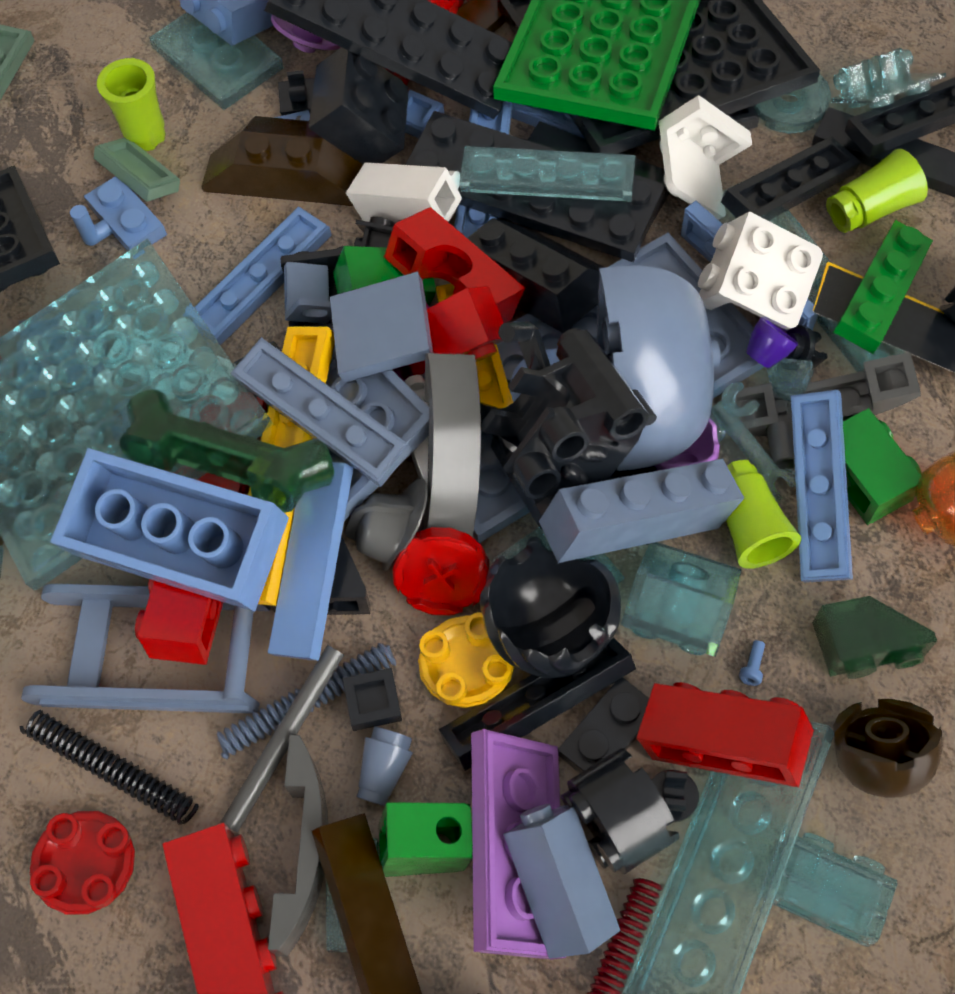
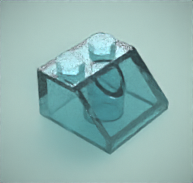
M651 543L637 570L621 626L630 628L633 633L642 638H660L678 644L683 651L690 654H708L716 657L734 604L742 569L665 544Z

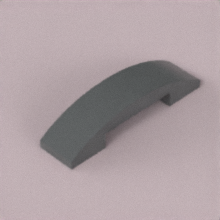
M907 352L863 362L864 371L774 391L770 382L726 392L734 435L767 436L766 429L769 425L779 421H792L791 395L839 390L842 398L843 421L868 408L874 415H878L908 403L921 396L911 353Z
M425 353L424 402H429L428 497L422 517V530L431 527L453 528L473 537L478 503L481 459L480 396L475 355Z
M289 735L284 785L292 798H304L295 894L274 893L268 950L273 954L288 957L307 927L323 883L324 871L311 831L328 824V811L321 778L300 735Z

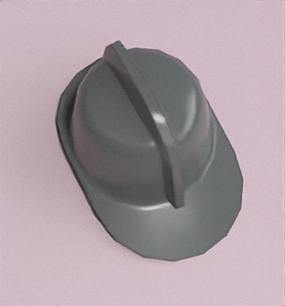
M417 478L402 494H371L362 506L356 508L351 513L345 528L346 536L356 542V548L360 553L381 561L382 570L384 571L389 569L398 554L408 546L420 526L428 497L425 480Z

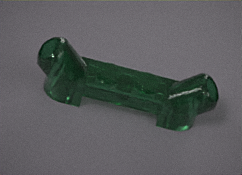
M158 390L140 392L132 397L127 404V415L131 426L120 438L119 444L122 452L131 461L168 472L173 469L176 463L248 485L250 486L252 497L272 502L284 513L291 512L304 493L329 486L334 479V467L326 444L317 438L286 448L259 441L251 436H243L214 427L206 422H197L174 415L166 394Z

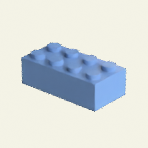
M87 448L50 543L75 556L255 612L289 517L272 502Z

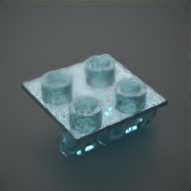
M897 48L880 56H874L871 60L866 59L861 61V63L841 68L838 74L833 77L834 86L838 91L841 90V95L831 98V102L848 103L849 108L869 104V108L883 107L894 103V95L905 92V95H914L930 90V82L946 77V72L910 73L909 66L913 63L912 53L908 49Z

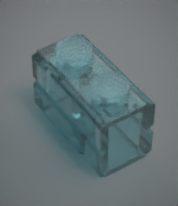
M804 833L801 838L793 835L784 847L765 901L862 946L869 947L878 942L898 880L884 875L886 868L873 859L855 855L853 860L833 852L834 844L821 836Z

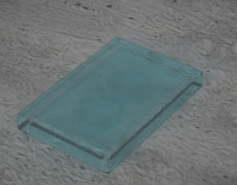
M187 12L149 37L153 49L223 110L233 105L284 68L282 58L255 35L231 46Z

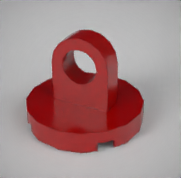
M431 527L416 532L412 541L394 560V585L398 593L400 589L401 593L407 597L406 602L419 611L431 615H455L461 613L464 607L472 603L474 606L480 601L481 591L486 585L489 559L483 546L469 534L453 528Z

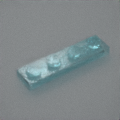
M465 146L459 181L461 192L632 202L636 155Z

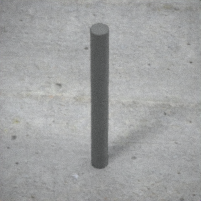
M327 645L319 661L315 664L222 818L221 823H225L229 829L235 832L240 830L288 750L289 735H297L344 657V654Z

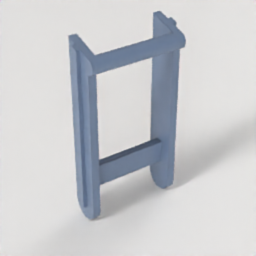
M44 585L41 593L43 601L53 605L81 606L67 686H25L21 699L26 703L42 707L251 714L259 712L260 703L244 692L254 612L223 602L222 610H234L224 691L99 687L112 608H146L150 596L148 586ZM258 604L256 611H270L271 605Z

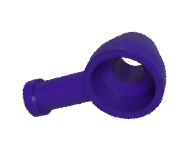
M761 317L752 331L746 353L759 364L769 369L792 353L798 342L788 335L785 329Z

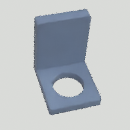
M287 262L284 265L285 320L321 324L329 323L332 319L329 301L328 266Z

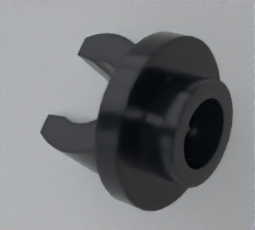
M797 325L786 331L788 335L798 342L793 352L782 360L786 367L796 370L804 367L816 368L828 358L827 353L815 350V344L822 339L820 333L804 325Z
M665 770L658 773L652 779L666 802L674 822L684 821L694 813L699 802V792L695 782L687 775V772Z

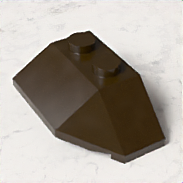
M255 116L210 155L201 187L203 192L353 206L346 192L363 164L309 129V121Z

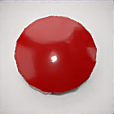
M77 811L72 814L61 813L54 816L47 824L46 830L41 834L32 851L29 872L31 889L49 908L66 915L90 914L107 907L125 890L134 871L135 849L129 832L116 818L99 811Z

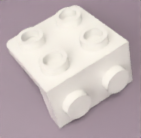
M698 95L659 121L661 137L659 145L663 154L665 171L663 179L670 194L679 197L689 204L697 201L719 220L726 215L725 206L721 203L723 190L719 165L752 145L751 133Z
M750 211L728 223H724L717 231L713 240V247L716 250L712 261L703 269L698 280V287L701 288L699 294L705 308L712 310L731 302L759 317L767 319L783 329L796 327L823 257L822 250L818 246Z

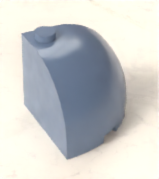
M627 265L599 268L596 341L629 387L640 392L657 416L654 423L643 428L639 441L618 466L617 470L622 471L654 466L668 461L688 449L700 437L707 426L713 403L714 367H719L720 365L719 344L717 340H711L707 313L700 294L684 278L667 270L649 266Z

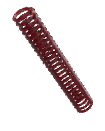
M636 878L633 879L634 886L629 888L631 894L626 896L628 902L623 903L625 910L620 911L622 918H618L617 922L621 931L642 939L644 938L643 933L628 927L624 923L633 925L643 931L647 930L646 925L631 919L627 915L636 917L646 923L651 922L648 916L638 913L630 907L637 908L649 915L654 914L651 908L639 904L633 899L640 900L652 907L657 906L654 900L642 896L636 891L643 892L654 899L660 898V895L639 883L652 886L658 891H662L663 887L651 880ZM621 931L611 937L612 942L607 943L609 950L604 951L605 958L600 959L602 966L597 968L599 975L593 976L596 983L590 984L592 991L586 994H605L601 990L611 994H621L619 990L614 989L603 981L623 988L625 987L623 982L616 980L607 973L624 980L628 979L627 975L610 965L619 967L627 972L631 968L612 956L633 963L635 961L632 957L623 954L616 948L636 955L638 954L636 949L623 944L619 940L628 942L636 947L641 946L640 942L628 937Z

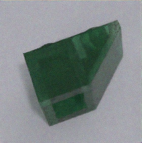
M871 596L822 605L812 622L830 677L847 674L849 679L861 678L876 672L877 667L894 664L896 669L913 667L925 661V655L938 641L934 631Z

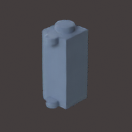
M544 804L529 809L520 814L522 823L503 835L542 941L546 947L548 957L550 959L589 954L621 930L575 807L563 805L552 810L550 804Z

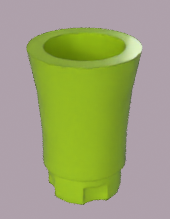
M124 58L108 64L97 78L99 93L110 107L122 135L129 141L136 143L146 152L154 150L159 143L165 140L166 133L152 67L148 63L135 58Z
M895 149L876 166L842 186L835 195L829 197L826 201L827 212L831 216L835 227L843 233L857 228H864L897 210L923 202L928 193L926 177L917 160L909 152L903 149Z
M749 460L731 462L727 467L744 496V500L726 520L733 539L738 564L742 568L754 569L775 563L788 556L799 546L801 535L783 513L763 475L757 472L756 467L750 464Z

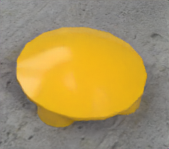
M480 612L450 618L433 628V630L426 632L420 639L418 665L421 680L430 694L446 705L468 708L484 704L499 695L512 678L514 666L506 662L495 650L486 633L483 615Z

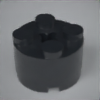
M624 748L616 750L567 781L569 791L561 795L564 805H568V807L574 806L579 820H582L593 834L594 838L589 840L588 844L600 865L604 869L610 867L613 872L619 870L622 874L630 872L680 838L679 832L670 831L666 828V826L674 822V819L657 787L642 767L635 772L631 771L625 761L631 758L632 755Z

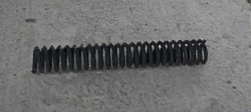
M43 710L36 711L30 717L26 730L23 726H20L22 734H27V737L33 738L35 742L46 745V748L52 749L54 753L65 756V759L71 760L73 764H78L80 768L84 767L86 771H91V774L97 775L99 779L104 778L106 783L110 782L112 786H117L118 790H124V793L130 794L132 798L137 797L139 802L143 801L145 806L150 805L152 810L157 809L158 813H164V816L170 817L172 821L177 820L178 825L187 823L198 810L199 804H195L188 816L181 820L193 802L192 795L186 797L185 792L179 794V788L173 789L172 784L166 786L165 780L160 782L159 777L153 778L152 773L146 774V769L140 770L139 765L133 767L132 761L127 763L126 758L120 759V755H114L113 750L107 751L106 746L101 748L100 743L95 744L93 739L88 740V736H82L81 732L75 733L74 728L69 729L68 724L63 725L62 721L56 722L55 717L50 718V715L48 713L44 714ZM39 715L36 723L31 727L33 721ZM45 719V722L38 730V727L40 726L41 722ZM51 723V726L49 727V729L47 730V732L44 734L46 728H47L48 725ZM58 726L56 732L51 737V734L53 733L54 729ZM64 730L62 736H61V737L59 738V740L57 741L59 735H60L61 732Z

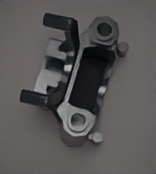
M531 322L503 323L499 328V337L505 343H519L527 368L521 367L508 385L512 392L520 393V396L512 404L504 408H498L480 402L481 430L483 433L492 434L490 447L538 527L542 529L539 520L559 489L608 480L639 441L643 428L654 423L657 416L640 392L629 387L599 343L587 329L573 328L564 332L557 343L556 356L560 361L550 365L539 328Z

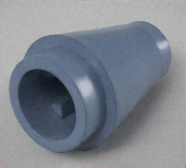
M374 726L371 738L365 737L358 785L359 790L356 797L382 806L386 805L388 797L391 796L413 752L409 751L412 738Z

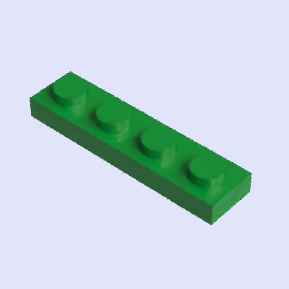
M895 220L833 332L874 354L882 343L933 240L924 236L919 230Z

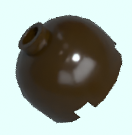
M878 699V707L862 710V702H859L839 713L833 725V742L838 767L854 787L868 794L884 798L907 796L920 791L936 774L942 754L941 727L937 728L934 726V716L922 707L901 700Z

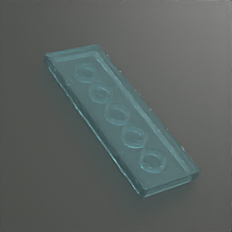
M810 721L814 732L799 788L714 771L710 772L622 994L741 993L834 737V731L829 725Z

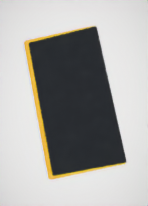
M827 262L813 312L838 323L863 276ZM905 295L882 342L902 351L910 352L914 356L955 373V323L938 308Z

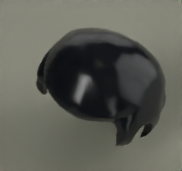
M533 536L528 539L526 547L513 558L505 559L504 556H501L490 566L487 572L486 585L480 594V607L486 633L495 650L506 662L531 675L543 678H561L572 675L585 667L612 640L619 627L621 595L614 576L604 564L592 559H575L558 563L553 551L548 550L538 537Z

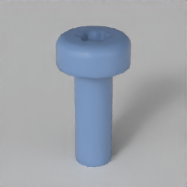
M755 640L753 642L747 667L740 669L739 679L747 685L756 686L762 682L763 673L759 670L765 648V643Z

